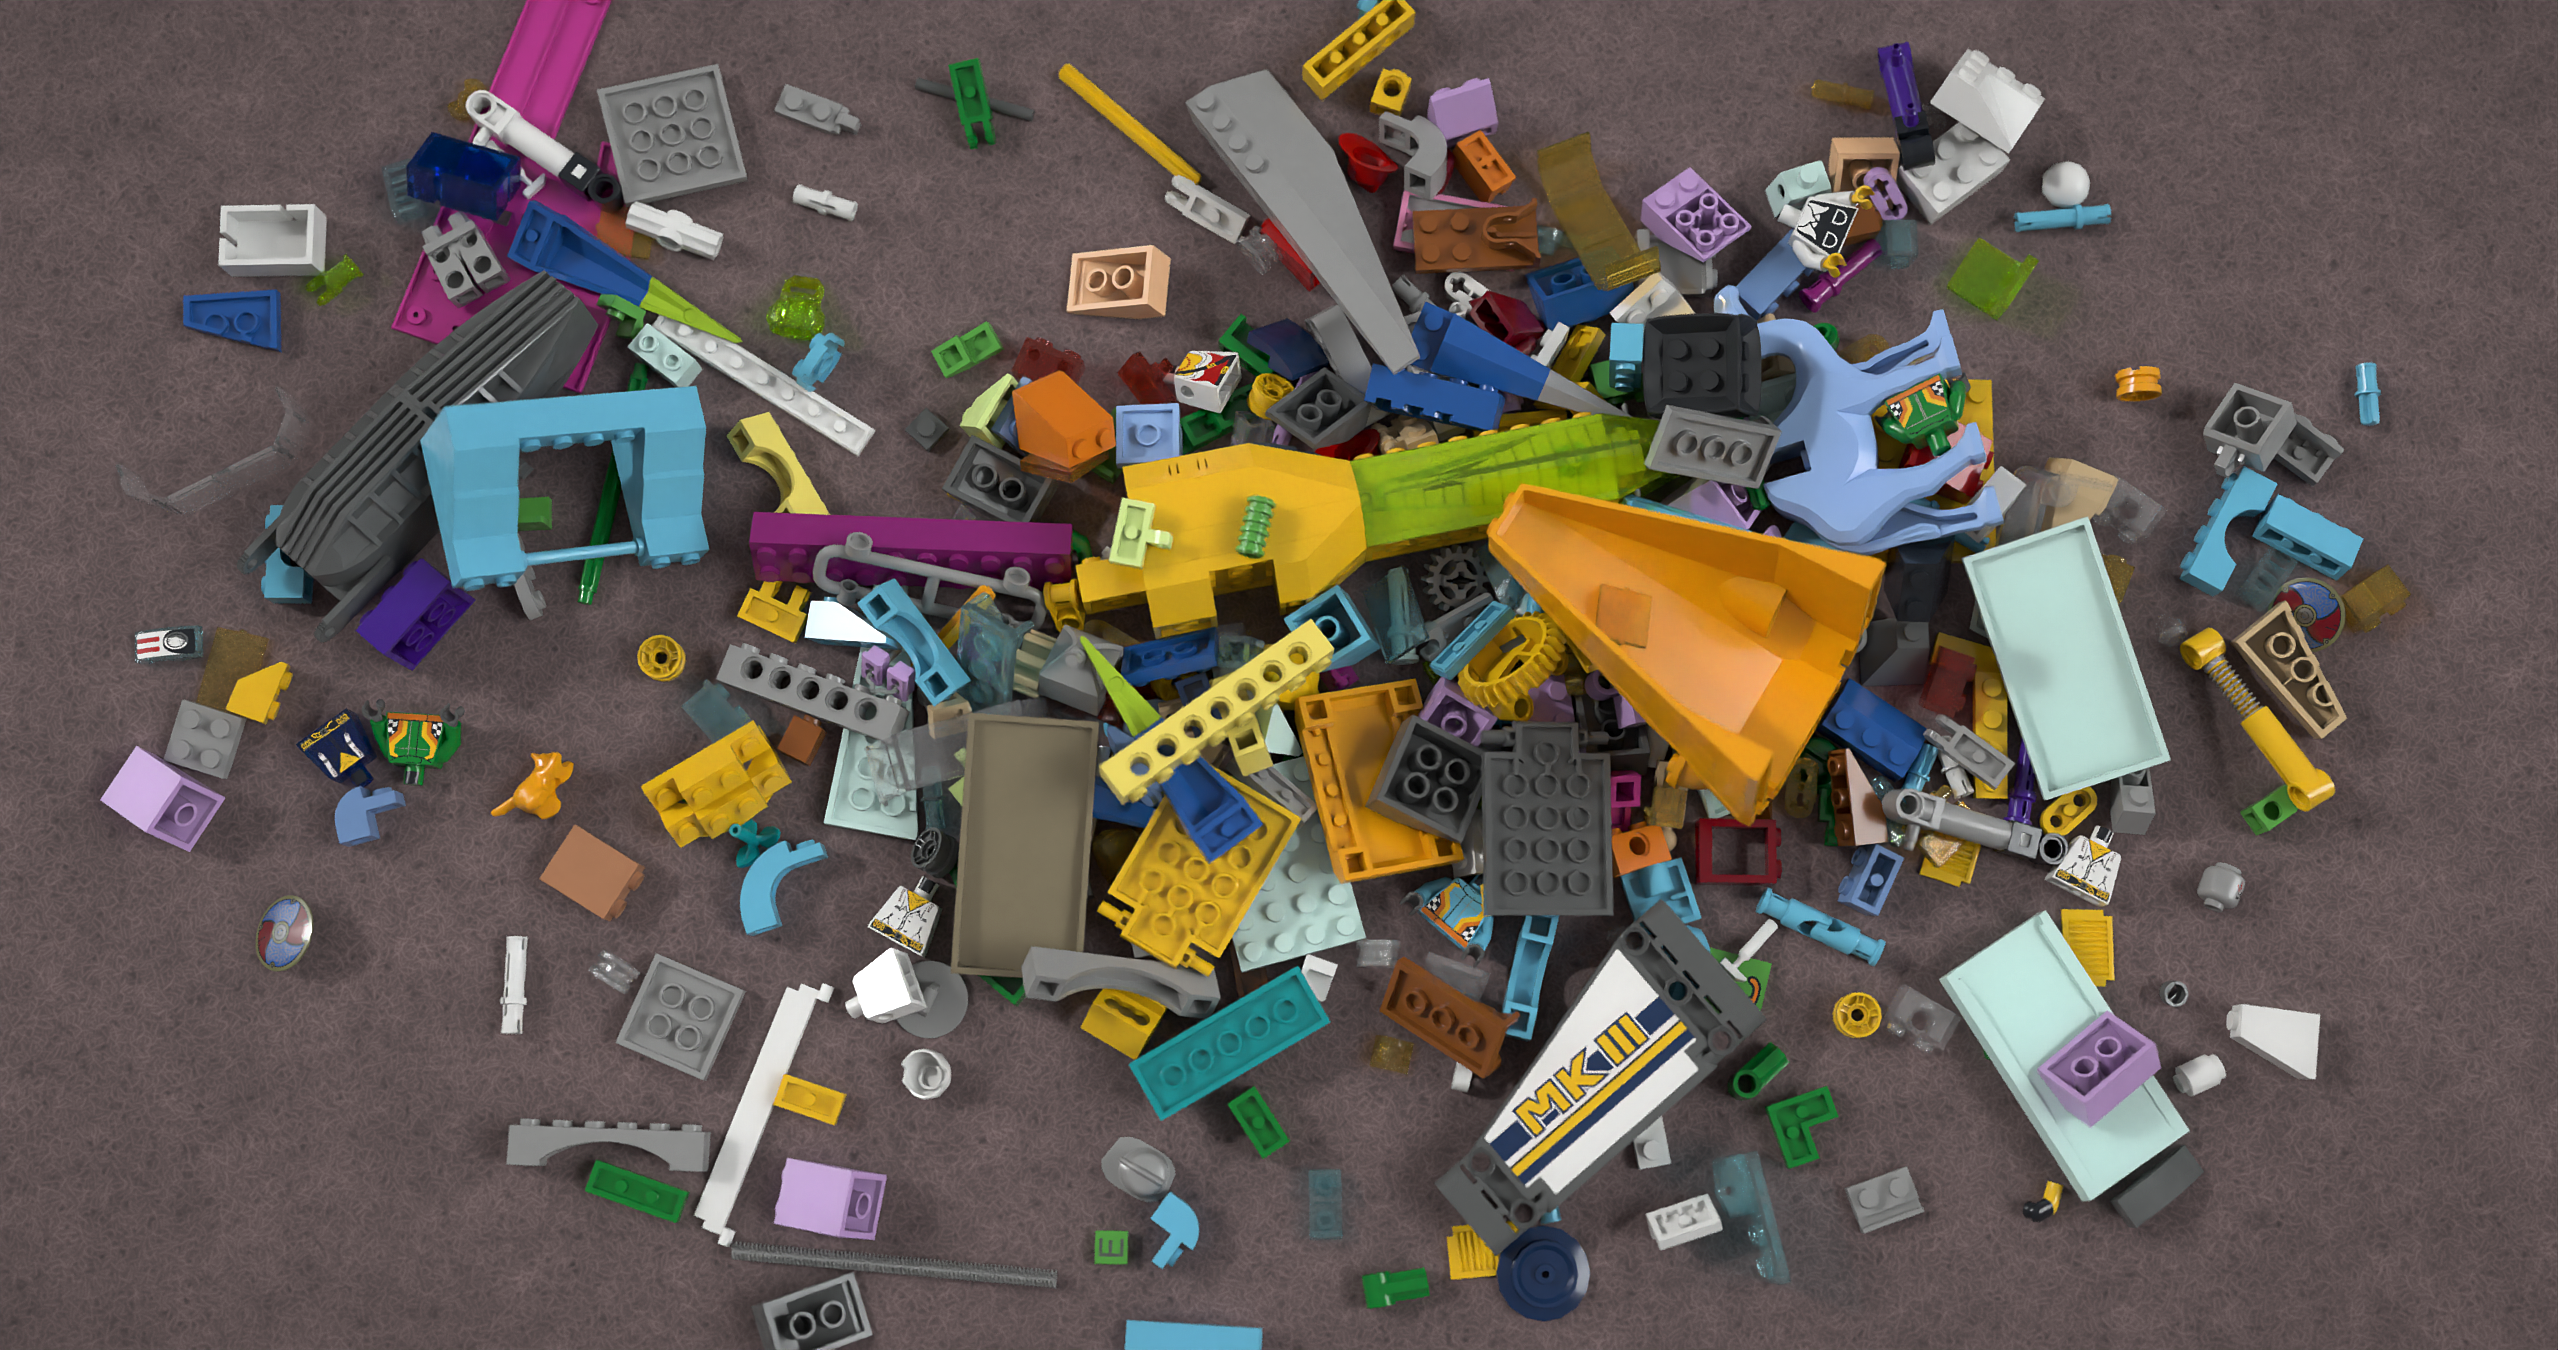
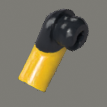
M2047 1181L2043 1199L2036 1203L2027 1201L2024 1204V1217L2032 1219L2033 1222H2041L2054 1215L2058 1209L2064 1186Z

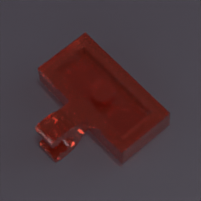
M1137 352L1132 354L1117 372L1141 405L1170 404L1177 400L1163 382L1165 376L1174 368L1167 358H1164L1159 364L1154 362L1150 365L1142 353Z

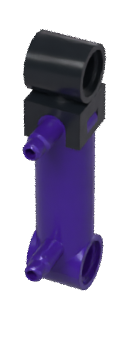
M1909 42L1895 43L1890 46L1877 48L1880 72L1886 87L1903 171L1935 165L1933 142L1929 134L1926 112L1923 111Z

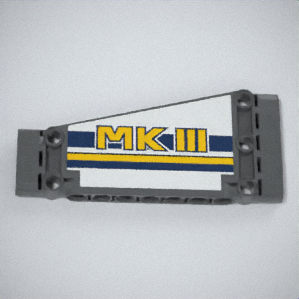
M1660 899L1628 928L1622 931L1472 1149L1435 1181L1434 1184L1494 1255L1497 1256L1528 1228L1535 1225L1545 1213H1550L1707 1077L1718 1066L1717 1063L1732 1053L1742 1041L1767 1019L1676 913ZM1640 922L1654 937V939H1652L1650 935L1639 925ZM1629 933H1637L1641 937L1642 946L1639 950L1633 951L1626 946L1625 939ZM1661 946H1662L1663 949L1670 955V957L1676 962L1675 964L1671 961V959H1670V958L1664 953V951L1660 948ZM1682 972H1684L1690 978V980L1697 986V988H1695L1691 984V982L1685 977V975ZM1673 982H1679L1685 988V995L1679 1001L1674 1000L1669 995V986ZM1704 997H1706L1711 1002V1004L1718 1010L1719 1013H1717L1712 1008V1006L1705 1000ZM1726 1022H1728L1731 1025V1027L1740 1035L1739 1038L1734 1033V1031L1726 1024ZM1719 1031L1728 1037V1046L1721 1051L1717 1050L1712 1043L1714 1034ZM1477 1153H1485L1489 1157V1167L1484 1171H1476L1472 1167V1158ZM1462 1164L1476 1179L1474 1183L1459 1168ZM1483 1189L1496 1202L1497 1206L1495 1208L1482 1195L1481 1191ZM1524 1203L1529 1204L1533 1211L1532 1217L1525 1222L1518 1221L1515 1217L1516 1207ZM1505 1214L1519 1229L1516 1233L1502 1218Z

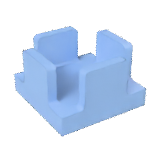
M1179 403L1116 406V465L1118 469L1124 466L1183 455V434L1180 424Z

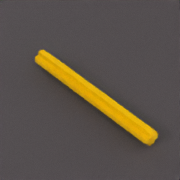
M1065 64L1058 74L1064 83L1174 176L1180 175L1190 179L1196 186L1200 183V173L1071 64Z

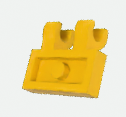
M764 581L760 591L750 588L737 617L796 644L808 619V615L801 611L806 606L812 593L796 585L786 605L774 599L783 581Z

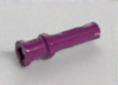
M1870 238L1857 251L1845 259L1846 266H1837L1840 272V276L1837 278L1832 277L1829 272L1821 273L1818 276V280L1808 289L1803 288L1799 291V298L1802 303L1813 313L1821 310V305L1830 297H1836L1840 294L1842 286L1883 254L1880 244Z

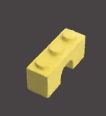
M1235 671L1209 680L1211 688ZM1241 690L1237 693L1238 698L1242 701H1250L1247 690ZM1218 708L1222 719H1225L1228 713L1224 709ZM1255 713L1252 714L1254 718L1244 727L1238 729L1235 726L1226 732L1243 777L1274 766Z

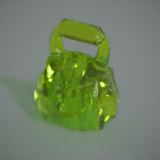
M793 275L785 281L780 298L769 307L766 313V321L772 333L791 339L812 340L816 334L822 332L825 327L826 318L820 305L825 290L819 278ZM791 287L816 290L813 295L791 291Z

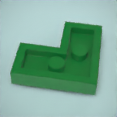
M1823 1086L1765 1106L1787 1169L1819 1159L1808 1127L1839 1117L1828 1086Z

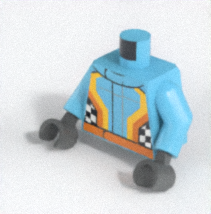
M1483 874L1476 875L1469 884L1459 877H1456L1454 880L1443 877L1427 882L1416 891L1408 893L1400 901V905L1404 902H1409L1413 906V910L1409 915L1412 916L1416 912L1463 951L1461 960H1464L1467 955L1474 957L1476 962L1473 967L1476 968L1483 959L1484 951L1491 940L1494 921L1493 916H1483L1480 885L1483 884Z

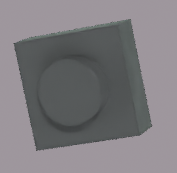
M927 408L905 429L906 433L928 453L950 431L949 427Z

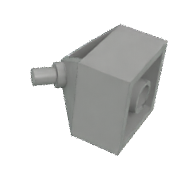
M1065 624L1039 673V694L1098 716L1109 692L1081 644L1080 637H1086L1118 672H1120L1122 667L1123 646Z

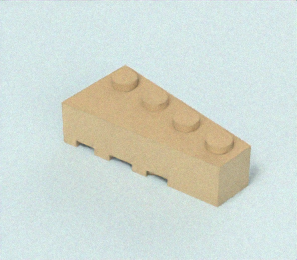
M2282 601L2233 639L2230 644L2314 739H2322L2345 721L2347 717L2329 682L2326 681L2319 667L2318 660L2312 654L2304 638V633L2300 626L2297 625L2287 601Z

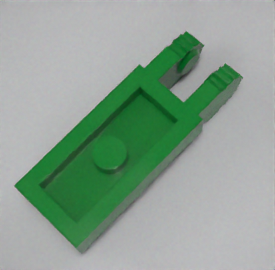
M975 58L949 64L948 67L961 125L965 128L970 149H977L978 139L973 124L983 122L984 135L989 146L996 144L994 127L991 122L993 117L980 59Z

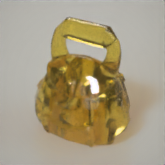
M1137 826L1128 827L1124 830L1110 828L1103 830L1094 838L1092 851L1102 876H1104L1109 885L1113 884L1139 840L1140 833L1145 828Z

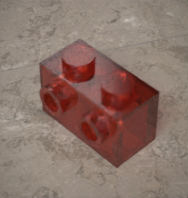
M1026 337L1011 370L1014 378L1021 380L1022 377H1025L1033 382L1060 370L1078 385L1085 371L1084 361L1081 360V356L1074 351L1065 349L1062 352L1052 348L1053 344L1043 338L1036 337L1034 340Z
M1939 645L1918 705L1954 718L1955 712H1961L1964 706L1966 694H1963L1966 682L1971 683L1977 669V665L1973 664L1975 657Z

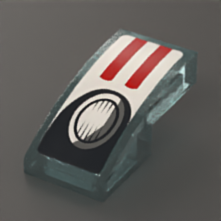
M203 626L167 627L135 632V663L150 664L167 660L185 661L203 657Z

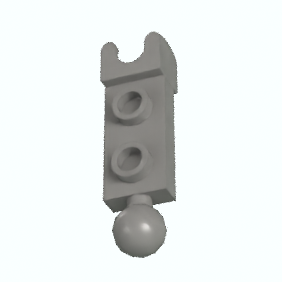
M1506 587L1499 590L1495 600H1493L1492 595L1485 592L1433 622L1429 620L1412 630L1413 636L1418 637L1423 642L1429 641L1428 645L1420 650V655L1426 661L1432 662L1492 601L1510 606L1514 610L1520 602L1519 594L1513 588Z

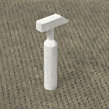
M491 139L483 146V149L515 179L522 180L528 186L522 191L528 200L545 186L546 176L544 173L532 182L525 176V171Z
M1768 919L1739 951V956L1733 964L1726 958L1719 963L1734 981L1743 983L1747 980L1737 968L1743 961H1748L1775 932L1778 925L1773 920Z

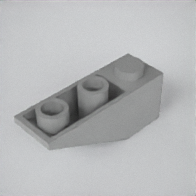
M2149 767L2111 779L2110 814L2113 832L2145 835L2156 814Z

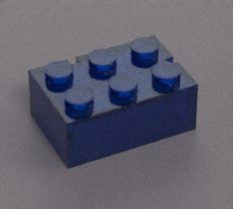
M431 132L406 166L407 196L433 204L438 200L440 201V206L484 219L498 221L508 206V202H511L521 187V157Z

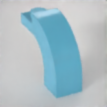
M814 840L805 841L797 844V850L792 851L791 844L783 841L772 846L757 858L744 879L740 895V911L746 934L754 936L782 926L775 900L777 887L782 878L793 869L828 858L825 846L822 843L815 844Z

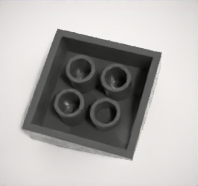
M1412 715L1401 723L1365 807L1392 821L1462 843L1482 796L1481 753L1486 751Z

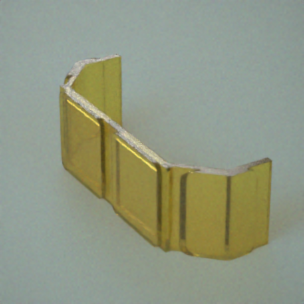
M1589 131L1537 150L1538 172L1547 193L1549 204L1598 290L1610 291L1661 272L1659 248L1654 246L1643 251L1639 249L1604 190L1592 156Z

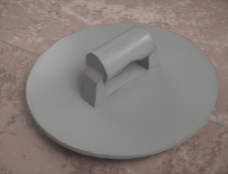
M937 961L916 963L912 967L927 1008L897 1018L896 1020L906 1031L918 1037L936 1038L948 1034L960 1024L965 1016L968 1006L966 985L959 974L951 973V967L947 964Z

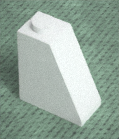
M2245 1004L2232 1006V1011L2228 1012L2226 1020L2227 1029L2231 1030V1039L2297 1079H2316L2320 1014Z

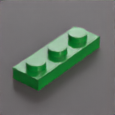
M596 1160L585 1191L673 1223H679L690 1193L687 1190L602 1160Z

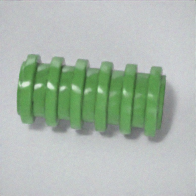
M1252 495L1247 498L1249 506H1246L1244 510L1247 516H1244L1242 519L1245 525L1240 527L1242 535L1238 536L1240 545H1237L1235 550L1240 555L1259 559L1264 557L1265 554L1262 548H1265L1267 545L1264 539L1269 537L1267 528H1270L1272 524L1269 518H1273L1274 513L1271 510L1276 507V503L1270 498Z

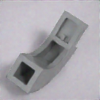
M1385 111L1379 117V142L1412 156V159L1404 166V190L1431 201L1441 190L1446 180L1447 143L1443 133L1435 124L1420 115L1409 121Z

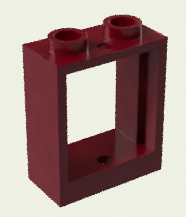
M1699 818L1696 820L1695 885H1775L1777 879H1780L1782 875L1781 860L1776 859V847L1781 846V829L1776 828V819H1755L1750 827L1736 819ZM1712 829L1765 830V875L1713 874Z

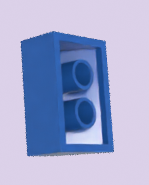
M1612 247L1525 274L1539 318L1546 330L1550 329L1552 331L1558 322L1569 327L1582 322H1592L1598 317L1610 314L1616 306L1634 291L1631 272Z
M1849 678L1815 730L1843 749H1850L1855 757L1893 782H1897L1904 777L1919 754L1926 739L1923 733L1927 728Z

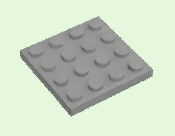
M718 64L597 90L626 207H631L635 202L645 204L748 181Z

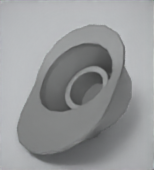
M1120 1137L1101 1160L1102 1170L1107 1180L1124 1192L1145 1202H1154L1166 1197L1175 1177L1173 1163L1164 1153L1133 1137Z

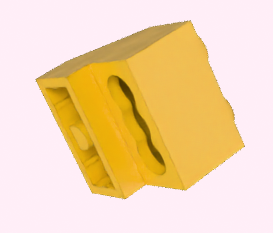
M1103 988L1092 1003L1081 1029L1136 1060L1149 1042L1168 1007L1133 992Z

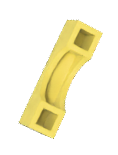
M770 412L739 420L729 432L727 438L742 462L755 464L763 468L776 481L780 489L781 501L774 513L830 515Z

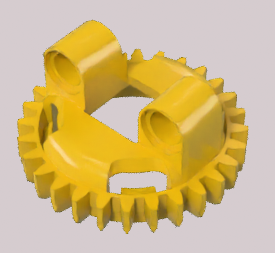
M1535 611L1533 614L1525 612L1523 616L1516 614L1514 619L1458 673V685L1470 703L1472 702L1475 706L1480 704L1482 708L1488 706L1499 720L1512 722L1528 721L1534 711V703L1528 691L1532 688H1539L1550 675H1562L1568 667V655L1565 653L1566 647L1563 645L1567 642L1566 634L1547 613ZM1521 634L1527 639L1523 644L1506 653H1503L1499 648ZM1521 659V661L1524 664L1516 671L1509 674V672L1512 670V668L1515 666L1518 660Z

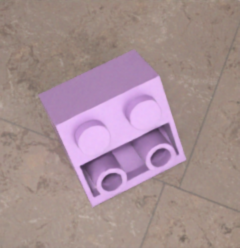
M1478 78L1471 79L1465 82L1462 87L1452 90L1448 87L1436 91L1433 96H1430L1427 119L1435 124L1443 133L1447 148L1456 146L1457 143L1479 130L1485 136L1496 133L1498 118L1489 78L1481 81Z

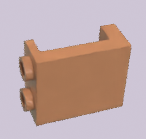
M574 825L539 879L602 919L611 921L613 917L618 918L627 905V902L624 900L630 890L635 891L642 883L645 876L642 872L645 867L593 836L585 829Z

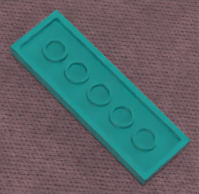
M1296 966L1129 1063V1066L1160 1121L1327 1025L1330 1023V1020L1299 966Z

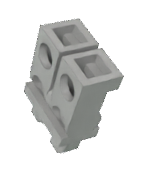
M458 211L448 218L453 228L448 233L443 235L437 225L422 231L426 244L422 247L428 255L448 299L458 309L483 296L478 285L488 293L511 280L492 251L481 229L472 219L469 220L462 211Z

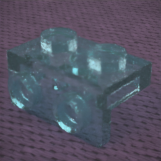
M706 679L703 682L705 686L681 707L707 737L715 743L746 725L751 720V717L740 705L734 708L727 699L731 694L719 681L713 684L710 680Z

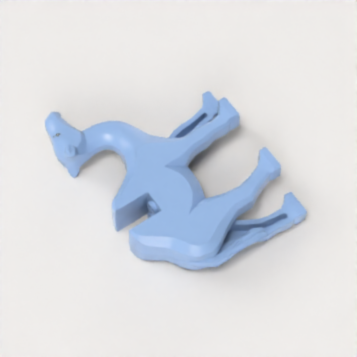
M1728 285L1716 294L1714 298V313L1748 315L1739 302L1737 287ZM1943 309L1933 312L1930 325L1921 335L1906 343L1886 349L1867 362L1849 364L1840 358L1823 335L1805 321L1777 319L1757 324L1761 342V360L1769 356H1785L1792 361L1796 371V385L1791 402L1773 422L1782 432L1768 465L1802 456L1804 467L1807 470L1804 473L1763 484L1768 499L1778 514L1786 519L1807 526L1828 545L1843 552L1862 556H1869L1908 543L1943 538L1958 533L1981 530L1985 526L1995 527L2004 524L1994 485L1985 487L1981 496L1973 505L1952 510H1937L1910 502L1934 495L1947 481L1969 465L1987 462L1976 422L1967 424L1965 432L1957 445L1924 465L1904 469H1878V445L1871 415L1885 404V400L1939 373L1944 380L1962 375L1953 338L1950 334ZM1934 356L1933 358H1931V359H1929V360H1926V361H1924V362H1922V363H1919V364H1917V365H1914V364H1916V363H1918V362H1921V361H1923V360H1925V359H1927V358H1930V357Z

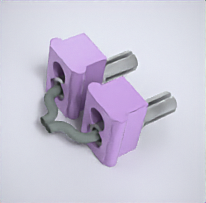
M874 645L868 652H862L861 675L871 686L869 689L870 693L874 695L878 693L893 695L904 702L908 701V696L914 691L916 678L914 665L910 667L899 661L893 668L889 667V664L902 650L888 649L885 652ZM887 677V690L883 688L875 689V685H883V680Z

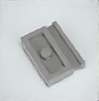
M1907 1166L1845 1188L1854 1215L1860 1226V1231L1863 1234L1924 1212Z

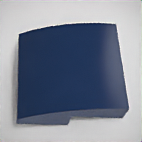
M1288 318L1249 331L1247 343L1270 355L1268 367L1291 381L1319 371L1324 367L1327 368L1330 365L1323 349L1314 338Z

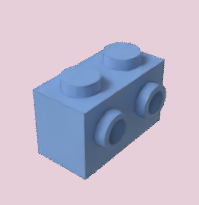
M1878 844L1862 845V847L1855 851L1851 863L1853 867L1849 876H1845L1840 883L1838 889L1840 896L1837 901L1864 915L1878 916L1904 857Z

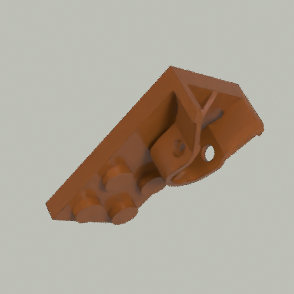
M1531 198V202L1525 206L1412 211L1415 274L1539 268L1541 254L1538 248L1537 198Z
M1404 956L1396 962L1379 1010L1483 1079L1500 1067L1502 1059L1499 1050L1507 1029L1517 1022L1520 1016L1517 1011L1513 1014L1498 1012L1493 1007L1484 1003L1473 1001Z

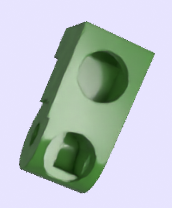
M2283 784L2262 799L2240 811V814L2256 836L2271 830L2297 812L2298 808L2289 798L2288 786L2286 784Z

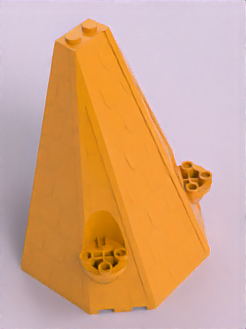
M1521 483L1515 493L1510 492L1503 504L1504 511L1499 519L1493 518L1486 532L1489 539L1488 550L1649 726L1680 754L1675 753L1667 765L1666 770L1669 773L1665 782L1668 783V786L1674 789L1679 787L1695 790L1709 789L1736 820L1750 827L1756 818L1755 816L1757 814L1760 815L1768 806V797L1774 799L1779 793L1842 683L1840 681L1846 670L1841 664L1850 666L1860 645L1858 644L1860 638L1873 618L1886 563L1877 558L1827 549L1784 538L1738 530L1732 527Z

